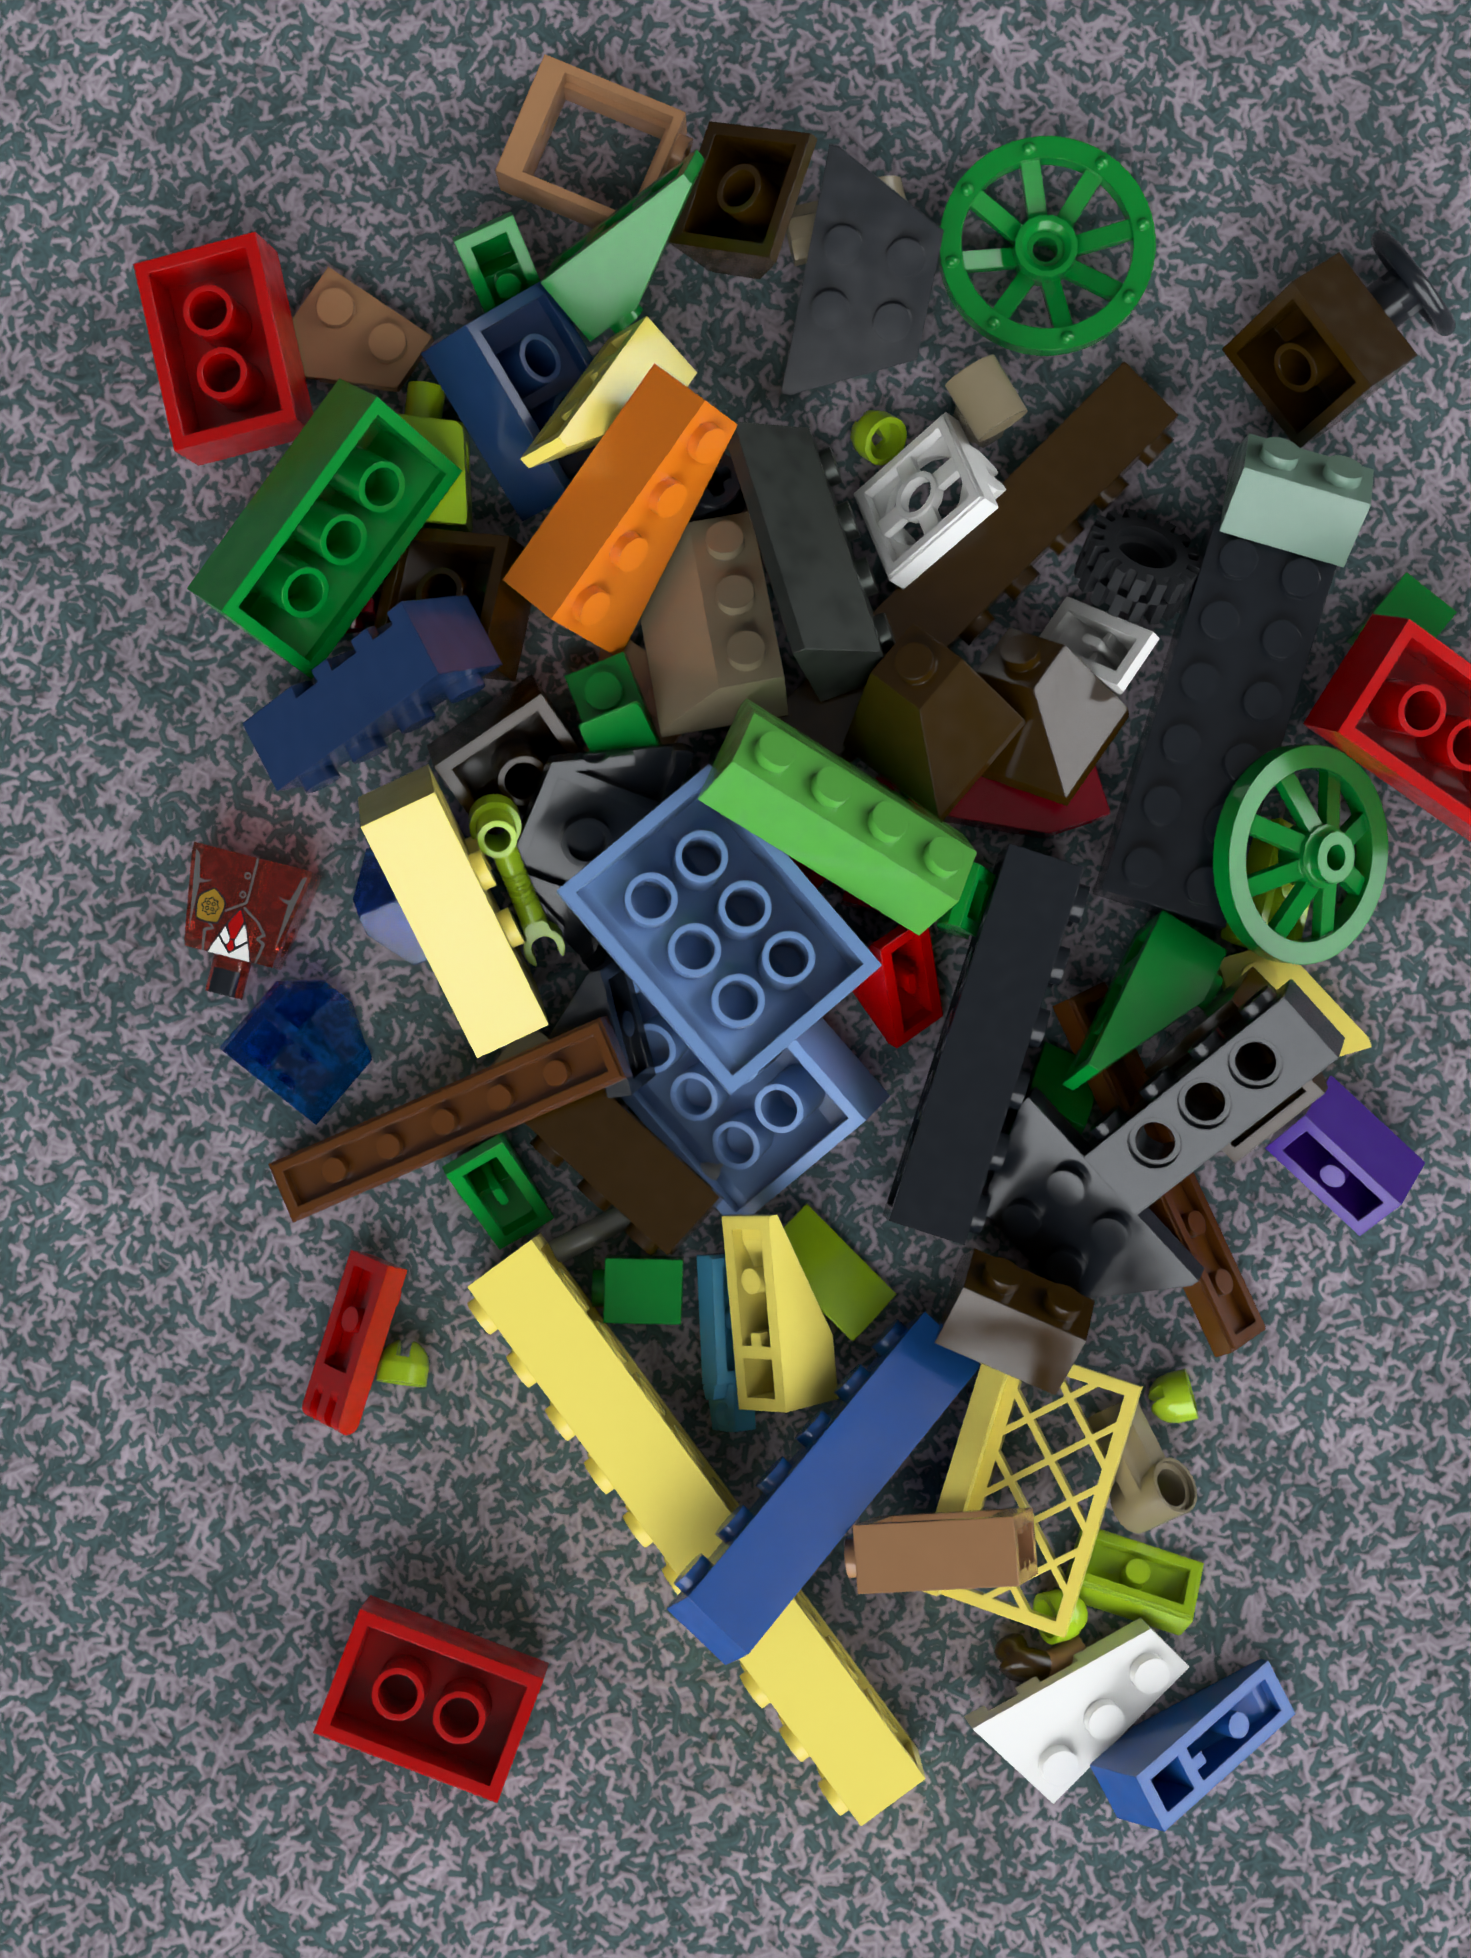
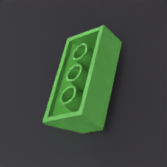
M747 698L738 709L698 797L699 801L917 935L922 934L959 902L977 854L963 833L943 821L941 823L923 808Z

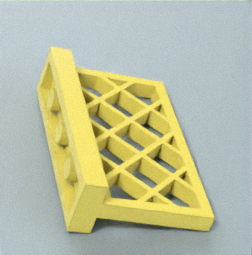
M981 1363L935 1513L983 1510L986 1497L1006 1486H1009L1019 1508L1030 1507L1017 1481L1049 1465L1066 1501L1036 1516L1033 1514L1035 1539L1047 1563L1038 1567V1574L1034 1577L1051 1569L1063 1593V1598L1057 1617L1053 1618L1032 1610L1020 1586L997 1587L988 1593L975 1589L923 1592L934 1596L941 1594L1065 1638L1143 1386L1073 1364L1067 1377L1088 1384L1072 1392L1065 1378L1060 1387L1064 1396L1032 1412L1020 1389L1021 1380ZM1098 1387L1124 1395L1117 1421L1094 1433L1076 1398ZM1017 1402L1024 1417L1009 1424L1015 1403ZM1068 1403L1086 1438L1053 1454L1036 1419ZM1028 1424L1045 1459L1013 1474L1001 1451L1006 1434ZM1113 1432L1107 1454L1105 1455L1098 1439ZM1090 1445L1102 1468L1097 1485L1075 1496L1057 1460ZM996 1465H998L1005 1479L990 1486ZM1094 1495L1086 1518L1079 1502ZM1070 1507L1083 1533L1077 1548L1056 1558L1038 1522ZM1075 1557L1067 1580L1060 1564ZM1011 1590L1017 1604L997 1598L996 1596Z

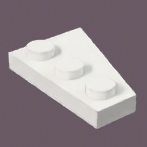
M1140 1617L1086 1649L1074 1654L1072 1665L1041 1682L1035 1676L1015 1687L1018 1694L990 1711L983 1705L964 1717L976 1733L1054 1804L1090 1768V1764L1113 1745L1189 1666Z

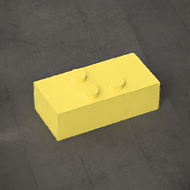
M429 764L358 797L361 829L476 1057L479 1058L549 1025L539 988L518 947L525 943L524 938L510 909L507 907L500 910L490 888L497 886L491 872L492 866L487 855L481 851L477 838L472 839L470 836L465 839Z

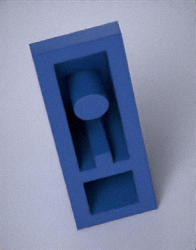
M1259 1659L1133 1726L1090 1764V1767L1117 1818L1165 1832L1291 1719L1295 1712L1269 1661Z

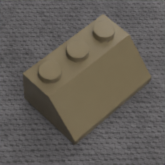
M749 512L688 522L640 617L661 737L732 725L740 705L746 698L776 717L788 715L784 672L759 545Z

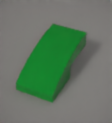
M973 862L959 902L938 919L937 928L944 933L967 940L970 935L976 937L996 875L981 864Z

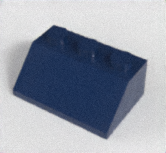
M538 282L464 325L421 353L522 522L557 503L596 447L593 446L532 468H528L520 459L593 360L592 355L569 316L542 284Z

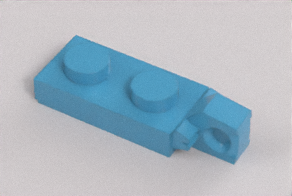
M725 1253L696 1255L702 1384H704L705 1398L709 1400L712 1429L725 1432L756 1429L755 1411L740 1410L738 1407Z

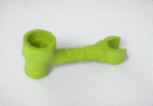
M489 794L479 798L469 811L468 823L472 839L477 838L481 851L487 856L494 858L502 880L505 881L504 885L507 887L506 889L509 892L512 903H514L513 906L523 930L522 936L525 943L522 945L525 958L530 964L535 967L537 966L532 944L540 937L553 939L556 942L559 953L564 956L565 942L563 933L555 923L548 920L546 913L543 911L518 851L517 840L521 834L522 824L516 804L508 797L500 794ZM494 827L506 829L498 835L487 833L488 830Z

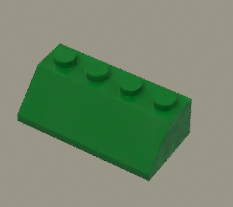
M339 378L187 589L234 625L312 679L314 675L311 670L327 659L451 488L462 470L380 398Z

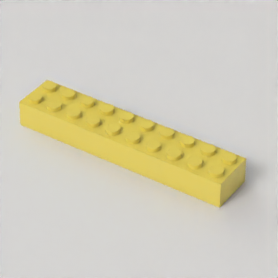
M539 1233L467 1286L474 1296L467 1305L476 1320L488 1334L491 1335L496 1330H499L511 1346L512 1352L506 1358L520 1380L528 1388L537 1382L549 1398L550 1406L545 1409V1412L562 1437L569 1441L576 1435L584 1446L589 1457L584 1462V1465L599 1488L605 1494L615 1489L622 1498L628 1511L623 1515V1519L636 1539L645 1548L653 1542L664 1556L663 1559L666 1563V1566L662 1568V1572L678 1595L681 1590L674 1585L677 1577L699 1554L702 1553L707 1559L722 1543V1540L715 1535L716 1531L740 1505L608 1324L603 1323V1317L595 1307H592V1302L565 1265L557 1261L550 1245L543 1235ZM801 1589L751 1652L739 1659L740 1665L744 1670L740 1675V1679L749 1694L761 1708L771 1703L776 1709L778 1717L783 1724L779 1728V1732L797 1759L803 1762L809 1756L811 1757L822 1778L818 1785L833 1809L840 1816L849 1810L859 1825L863 1826L925 1780L919 1751Z

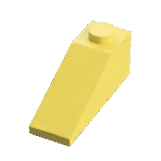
M646 316L606 341L520 459L528 468H532L596 446L654 363L687 387L697 372Z
M778 1215L722 1216L739 1409L787 1413L838 1399V1396L834 1393L837 1387L833 1334Z

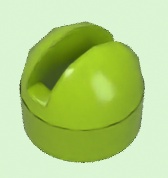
M868 410L863 413L858 422H854L850 438L853 448L860 456L875 465L882 466L886 465L904 449L907 431L904 423L890 413L880 410ZM875 432L882 438L876 446L871 440Z
M401 1339L388 1344L382 1351L378 1363L376 1381L413 1387H426L429 1357L425 1349L419 1343L413 1341L409 1357L400 1356Z
M1186 1369L1168 1372L1155 1379L1148 1393V1398L1155 1402L1151 1406V1411L1154 1415L1167 1423H1183L1199 1419L1196 1401Z
M1061 1589L1038 1593L1034 1598L1033 1610L1056 1618L1063 1598ZM1080 1595L1065 1638L1038 1629L1046 1643L1053 1645L1071 1640L1079 1635L1088 1619V1611Z

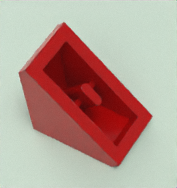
M901 924L867 947L882 966L852 991L888 1044L897 1049L943 1017L929 928L922 934L917 935Z

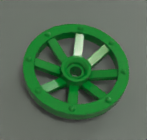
M1058 136L1028 137L1012 141L989 152L978 160L959 180L949 197L943 213L940 227L944 230L938 262L942 281L950 300L963 319L983 337L1001 347L1022 354L1036 356L1063 355L1080 351L1105 339L1117 330L1134 311L1145 292L1154 266L1156 253L1155 226L1150 207L1138 183L1110 155L1090 144L1071 138ZM1040 165L1065 167L1083 174L1057 216L1047 215ZM1017 169H1020L1027 215V222L1024 225L984 192L997 179ZM1099 185H1101L1117 203L1125 220L1076 235L1073 226ZM969 210L973 211L1012 244L1013 247L962 251V230ZM1130 241V263L1124 283L1075 260L1076 257ZM1039 246H1045L1053 252L1054 259L1042 262L1034 256L1033 250ZM1016 270V277L993 308L982 299L967 274ZM1063 279L1109 301V303L1095 315L1073 324L1061 281ZM1033 286L1041 287L1052 328L1031 327L1010 320Z
M1309 744L1278 747L1253 762L1239 777L1225 801L1217 824L1213 849V874L1217 898L1224 917L1237 938L1249 950L1267 960L1295 965L1316 964L1326 961L1346 949L1362 932L1379 901L1387 871L1388 832L1381 800L1375 786L1363 768L1347 754L1335 748ZM1309 768L1319 772L1318 815L1297 779L1295 771ZM1274 786L1296 823L1290 828L1256 814L1262 801ZM1341 792L1350 809L1351 816L1339 827ZM1252 836L1279 848L1278 863L1247 875L1246 851L1248 837ZM1355 844H1356V860H1355V852H1354V845H1355ZM1288 883L1294 885L1267 925L1256 909L1252 897ZM1339 884L1347 894L1335 914L1336 887ZM1313 899L1311 935L1298 940L1286 939Z

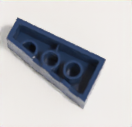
M467 595L401 601L387 612L391 622L377 629L375 626L366 628L350 640L355 650L328 658L311 671L317 683L313 684L312 681H304L290 686L242 723L277 791L303 786L306 794L325 788L341 777L337 770L341 765L349 760H352L353 764H358L375 757L388 748L384 738L397 730H400L401 734H406L423 727L436 718L433 710L435 706L449 699L450 703L462 701L486 686L482 677L501 666L502 662Z

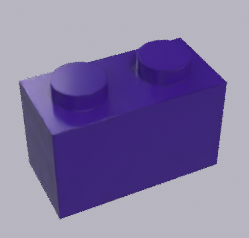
M1330 1075L1325 1079L1328 1086L1325 1094L1276 1131L1265 1149L1353 1231L1361 1236L1402 1205L1425 1162Z

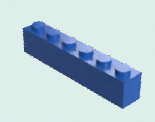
M923 1312L906 1325L896 1319L880 1334L871 1346L878 1353L877 1357L867 1369L858 1364L846 1375L834 1390V1393L841 1399L828 1415L823 1410L818 1411L796 1435L795 1439L802 1447L788 1462L783 1456L780 1457L758 1480L756 1487L763 1493L748 1510L743 1504L740 1505L718 1528L715 1535L722 1540V1543L707 1559L702 1553L699 1554L675 1580L674 1585L681 1592L667 1607V1610L725 1665L751 1652L981 1366L979 1362L936 1344L935 1340L940 1325L926 1312Z

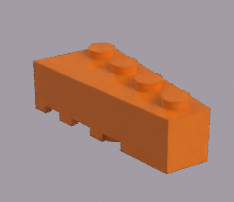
M654 363L503 580L551 620L613 655L623 652L738 424Z

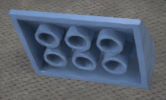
M708 764L561 886L556 893L727 1093L731 1095L871 976L882 964L787 854L698 800L712 768Z
M634 984L656 1076L632 1095L622 1096L621 1098L644 1125L724 1197L716 1207L723 1216L755 1214L864 1123L890 1097L887 1091L823 1018H820L733 1094L729 1095ZM701 1163L723 1164L717 1180H712L705 1175L701 1169Z

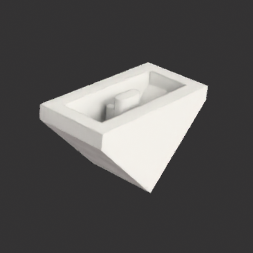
M1068 596L1039 636L1066 645L1117 697L1124 692L1160 639L1153 631L1119 617L1116 618L1107 612Z

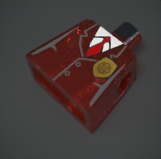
M194 842L191 855L184 941L185 946L214 953L205 991L242 1000L252 963L281 970L316 894L322 876L312 871Z

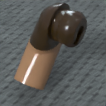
M1012 1633L1004 1636L997 1642L994 1652L996 1658L1001 1662L999 1670L1009 1680L1024 1683L1035 1676L1041 1682L1072 1665L1073 1655L1086 1649L1080 1636L1077 1635L1071 1640L1060 1642L1044 1651L1029 1647L1023 1635Z

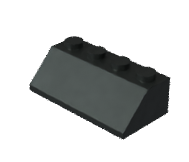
M735 422L738 425L728 443V448L792 653L820 702L866 686L871 671L896 642L885 613L874 616L868 599L869 596L877 594L879 591L867 557L855 559L850 541L861 536L849 502L837 503L832 487L843 483L832 449L829 446L819 450L810 429L807 427Z

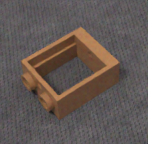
M544 54L495 172L501 191L594 228L617 210L534 176L565 100L661 139L639 193L689 156L693 138L686 136V112Z
M1033 1507L883 1515L853 1525V1537H847L845 1540L844 1557L847 1575L849 1578L857 1579L858 1594L1020 1586L1038 1574Z

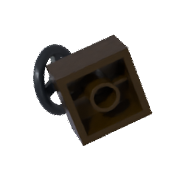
M1378 230L1371 237V245L1388 271L1383 276L1366 287L1344 257L1338 252L1292 281L1222 348V351L1287 437L1299 448L1304 447L1346 418L1418 356L1398 330V327L1419 312L1431 328L1441 336H1449L1455 331L1456 322L1436 289L1400 243L1385 230Z

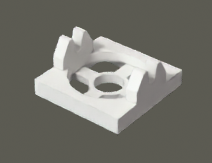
M947 412L935 420L854 493L889 581L903 590L998 509L996 499L1006 491L1005 486L994 477L998 474L997 469L980 451L970 445L960 422ZM949 458L933 474L920 470L931 461ZM961 477L962 489L959 503L953 511L942 519L938 508L942 502L944 491ZM930 482L931 490L926 503L917 511L909 512V501L913 492L923 483ZM908 522L920 523L924 536L917 542L903 528Z

